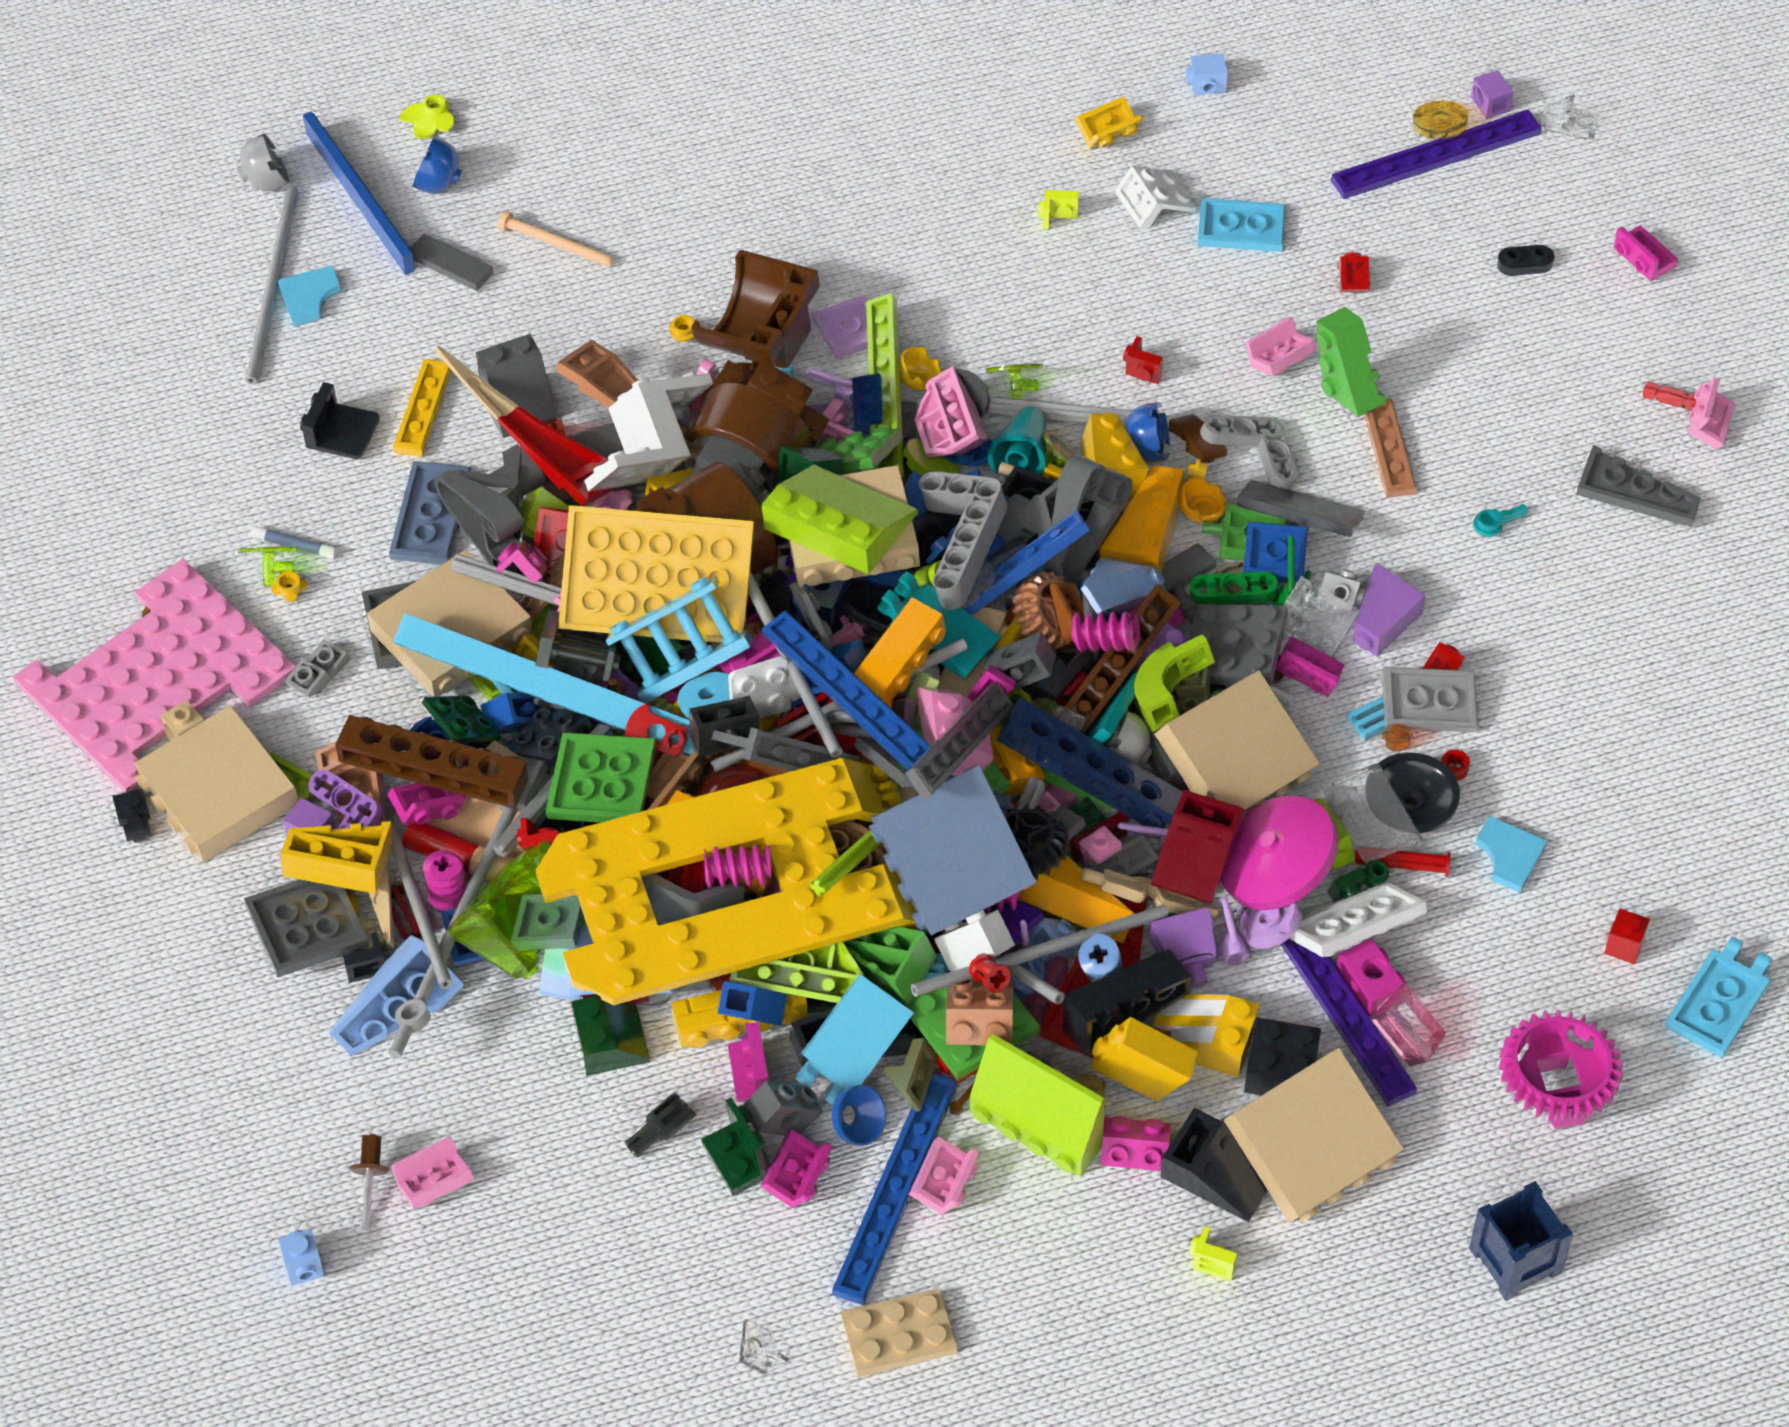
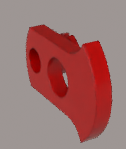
M647 703L637 708L627 722L626 737L649 738L650 728L653 725L660 724L665 728V735L661 741L656 742V750L675 758L679 756L687 744L688 729L654 715ZM678 735L680 737L679 743L672 745V738Z

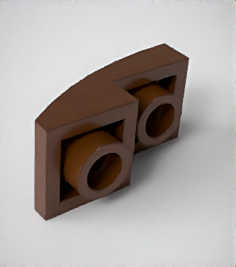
M1194 414L1169 420V431L1179 436L1181 440L1186 441V452L1197 459H1201L1200 462L1210 463L1217 458L1227 456V449L1224 445L1210 444L1202 438L1200 429L1204 422Z

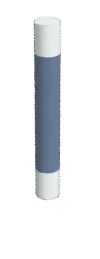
M253 526L251 530V537L286 547H298L294 549L335 559L338 553V548L262 527Z

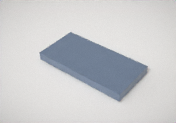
M413 461L389 551L391 560L440 565L450 560L459 524L442 502L435 486V477L447 470L471 472V467Z

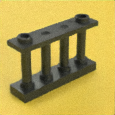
M550 605L535 666L548 668L550 659L556 660V657L605 667L603 680L609 681L611 672L617 673L621 655L615 654V650L619 647L621 641L619 640L608 646L606 639L610 633H600L599 635L595 632L558 629L560 612L557 610L559 607Z

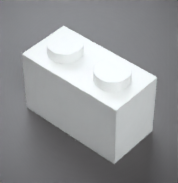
M981 910L967 917V922L963 923L961 920L945 928L944 933L934 938L950 972L970 966L971 961L979 954L986 953L994 958L1015 945L998 910L988 914Z

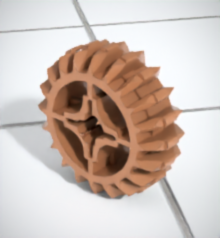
M1053 571L1046 573L1038 572L1024 579L1019 587L1015 589L1016 596L1012 599L1016 606L1012 612L1018 618L1015 623L1022 625L1020 634H1025L1027 637L1042 631L1054 651L1057 649H1069L1071 647L1065 646L1061 635L1050 585L1053 583L1071 582H1064L1063 575L1056 576Z

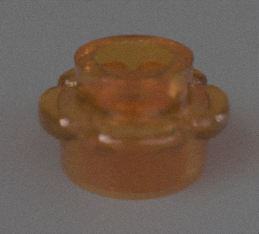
M1394 724L1389 726L1387 731L1382 734V739L1385 740L1387 749L1402 751L1410 747L1413 733L1404 725Z

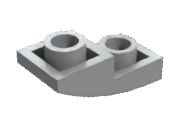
M323 639L308 660L302 658L284 682L310 698L338 674L348 662L350 656L344 650Z

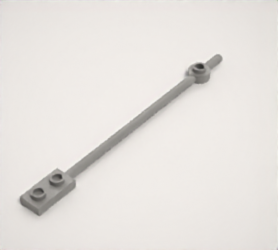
M518 756L519 759L526 761L527 784L516 809L498 805L503 813L439 945L445 962L497 855L492 848L493 843L512 823L517 811H522L536 796L549 769L544 761ZM432 963L414 999L404 1002L395 1013V1019L400 1029L388 1052L393 1058H400L411 1034L422 1030L430 1021L431 1014L426 1003L437 981Z

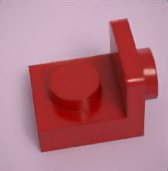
M1357 252L1346 253L1344 256H1340L1337 263L1340 275V293L1369 292V256H1361V253Z
M521 818V828L517 829V840L519 846L531 856L544 855L561 832L555 828H542L536 834L535 824L528 818Z

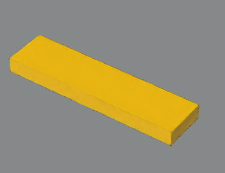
M423 360L393 445L394 453L423 457L452 370L444 361Z

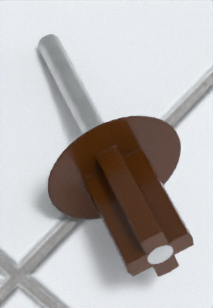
M376 1134L362 1135L360 1164L349 1166L352 1172L365 1175L362 1228H369L373 1176L384 1175L391 1170L389 1167L380 1165L382 1136H376Z

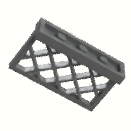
M751 728L748 738L714 730L712 740L746 748L743 759L787 771H795L839 758H846L859 762L860 759L859 756L844 752L839 757L833 758L826 747Z

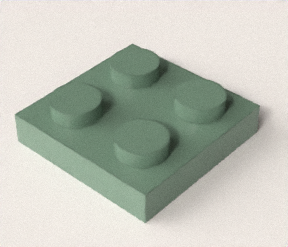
M542 894L522 895L511 938L514 951L576 947L584 916L577 895L545 903Z

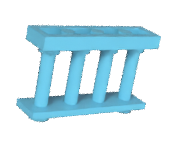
M717 576L710 580L707 577H703L690 585L692 588L690 591L630 623L627 620H623L610 628L611 633L606 639L608 646L620 640L643 678L641 682L643 685L637 693L642 703L651 701L751 647L754 639L748 629L740 634L738 630L734 631L711 592L716 589L720 582ZM699 597L723 635L721 639L723 643L713 648L711 644L707 645L684 606ZM671 612L675 613L696 649V657L687 662L684 658L680 659L658 619ZM645 626L650 630L670 665L668 667L669 671L661 676L652 671L631 635Z

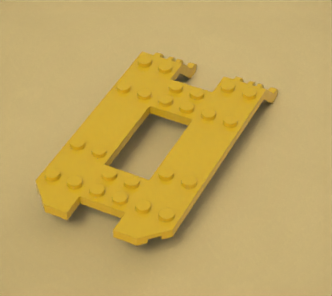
M839 758L558 834L536 868V877L545 903L577 895L593 944L563 952V959L572 986L584 992L586 990L601 996V1000L617 1005L894 927L919 931L912 917V914L916 912L911 900L905 902L899 891L898 884L902 882L897 871L891 873L885 864L848 873L822 896L816 895L815 891L810 887L811 882L839 858L828 826L853 819L873 823L870 818L871 816L886 811L883 808L896 806L901 802V796L899 792H896L897 786L895 782L873 783L886 780L889 776L876 765L870 766L846 758ZM753 845H770L771 865L781 892L658 926L641 877L705 860L704 848L708 856H711L714 846H717L720 854L724 855L727 846H731L732 851L735 852L738 851L739 846H744L746 849Z

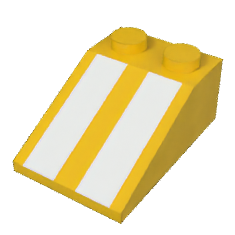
M1188 994L1157 1013L1152 1028L1198 1051L1195 1065L1239 1077L1253 1038L1260 1004L1231 995Z

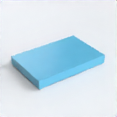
M1201 198L1198 246L1282 252L1286 204Z

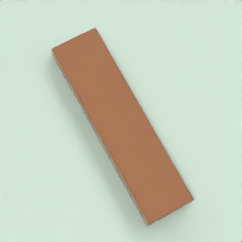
M1392 398L1386 399V403L1364 414L1386 498L1415 495L1416 485Z

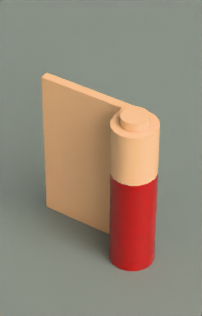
M466 796L467 800L460 808L459 814L451 819L439 818L421 825L417 823L408 824L402 839L403 847L426 857L439 850L454 852L461 857L465 873L473 875L503 811L500 810L497 804ZM517 811L514 819L521 813V811ZM518 844L507 857L496 855L485 881L506 888L509 884H514L519 876L520 866L528 853Z

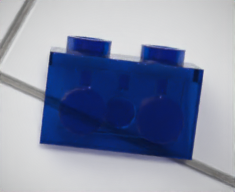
M879 373L852 378L853 394H850V405L853 417L850 418L851 429L855 432H862L863 435L870 434V425L880 424L884 421L882 377Z

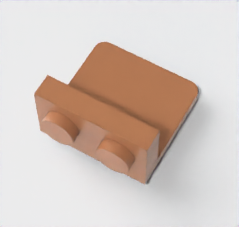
M973 979L947 987L946 1045H986L991 1034L1012 1045V981H1010L1006 989L998 993L990 992L985 988L983 982H977Z

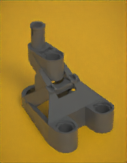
M517 444L502 452L504 466L490 474L447 470L435 477V486L445 507L486 562L494 566H498L500 561L497 558L513 541L517 545L520 543L524 521L519 509L524 501V496L546 484L542 470ZM488 487H499L508 489L499 493ZM514 562L505 568L518 574L523 573Z
M1080 454L1072 455L1066 462L1059 479L1042 494L1035 495L1032 500L1020 494H1015L1008 500L1007 511L997 531L1006 542L1002 550L1008 552L1025 544L1036 534H1038V537L1074 511L1078 510L1079 512L1081 504L1094 501L1086 520L1090 531L1045 562V573L1053 571L1056 576H1059L1062 567L1064 572L1061 575L1064 577V582L1076 583L1124 509L1132 491V479Z

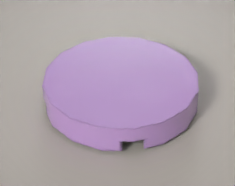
M1297 902L1272 910L1252 909L1249 911L1247 909L1239 923L1240 933L1251 947L1257 949L1272 948L1282 944L1296 932L1302 920V911Z

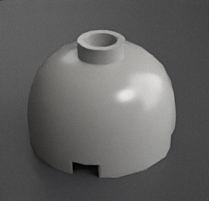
M266 133L251 139L243 146L240 153L241 166L237 167L244 182L250 181L252 186L261 191L274 190L289 182L281 156L277 157L273 150L276 147Z
M1127 709L1113 735L1102 745L1136 765L1138 763L1143 765L1152 753V748L1149 747L1151 741L1150 728L1144 719Z

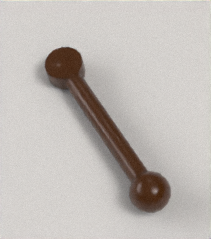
M974 1082L958 1101L950 1103L949 1110L952 1115H960L962 1113V1105L970 1097Z

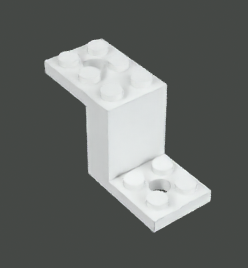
M690 372L678 378L667 375L657 381H649L647 378L641 379L633 383V388L628 392L617 397L618 401L609 408L624 451L611 454L605 464L593 469L594 473L585 480L588 492L645 483L649 477L670 473L691 456L673 410L684 409L713 384L710 374L697 375L696 372Z

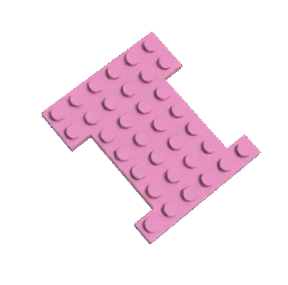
M181 559L135 591L137 599L150 609V613L58 677H55L38 659L13 676L15 684L123 792L139 788L135 776L139 775L134 764V762L139 760L137 756L166 736L161 719L163 713L186 700L197 712H200L229 690H232L251 708L283 685L284 681L296 667L184 559Z

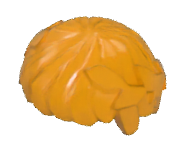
M1204 477L1190 478L1182 485L1179 505L1182 513L1189 520L1203 524V521L1214 522L1224 515L1227 499L1225 494L1221 492L1220 485L1213 486L1212 483L1206 482Z

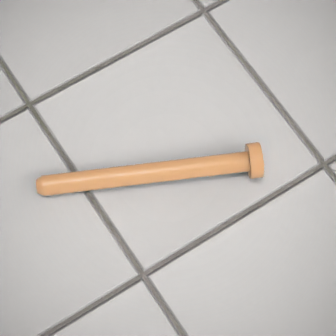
M503 211L499 217L498 229L515 230L604 266H611L613 264V258L610 255L513 218V213L509 211Z

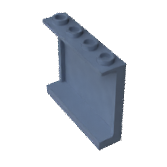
M974 765L964 770L963 773L945 781L933 795L925 800L918 794L878 815L870 817L873 824L869 826V829L877 843L882 842L887 851V854L883 855L884 860L891 873L897 871L902 882L898 884L899 891L905 902L911 900L916 912L912 914L913 920L919 931L925 930L928 935H933L1036 883L980 765Z

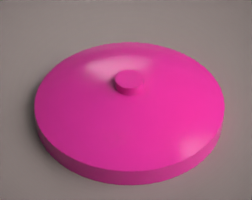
M1301 796L1277 797L1255 806L1244 814L1242 831L1222 877L1221 884L1236 902L1251 909L1272 910L1297 902L1312 892L1323 881L1335 861L1339 837L1333 819L1319 803Z

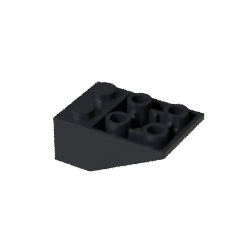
M1194 1107L1162 1157L1160 1177L1249 1222L1268 1190L1228 1126L1219 1119Z

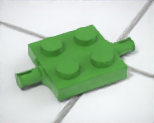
M1227 504L1225 517L1222 519L1221 524L1203 521L1201 534L1219 535L1221 543L1219 558L1244 561L1248 522L1285 525V519L1238 507L1237 505Z

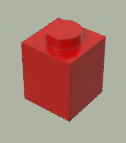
M1619 908L1608 936L1604 954L1635 964L1644 943L1650 919Z

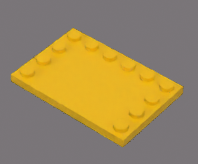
M569 505L558 629L611 633L610 628L623 620H627L630 623L692 589L690 585L703 577H707L710 580L717 576L720 582L716 589L711 592L733 630H738L739 634L745 631L755 522ZM700 597L684 605L705 642L723 643L721 640L723 635ZM674 612L658 619L669 639L690 640ZM647 626L631 634L634 636L653 637Z

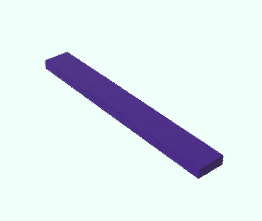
M1528 109L1333 173L1331 182L1342 198L1347 199L1540 135L1542 127Z
M1287 939L1280 944L1387 1107L1415 1095L1417 1087L1330 957H1321L1291 939Z

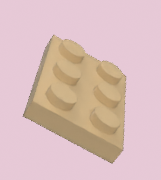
M940 1288L841 1311V1320L857 1377L957 1354V1345Z

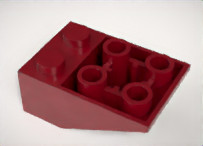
M1183 790L1174 811L1151 885L1212 904L1242 831L1244 808Z

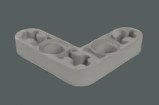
M1210 415L1206 417L1200 429V434L1206 442L1215 445L1258 446L1269 483L1277 487L1292 489L1298 477V471L1284 428L1278 420L1271 417ZM1235 427L1245 429L1248 434L1238 432ZM1269 450L1279 452L1282 455V457L1278 458L1273 456Z

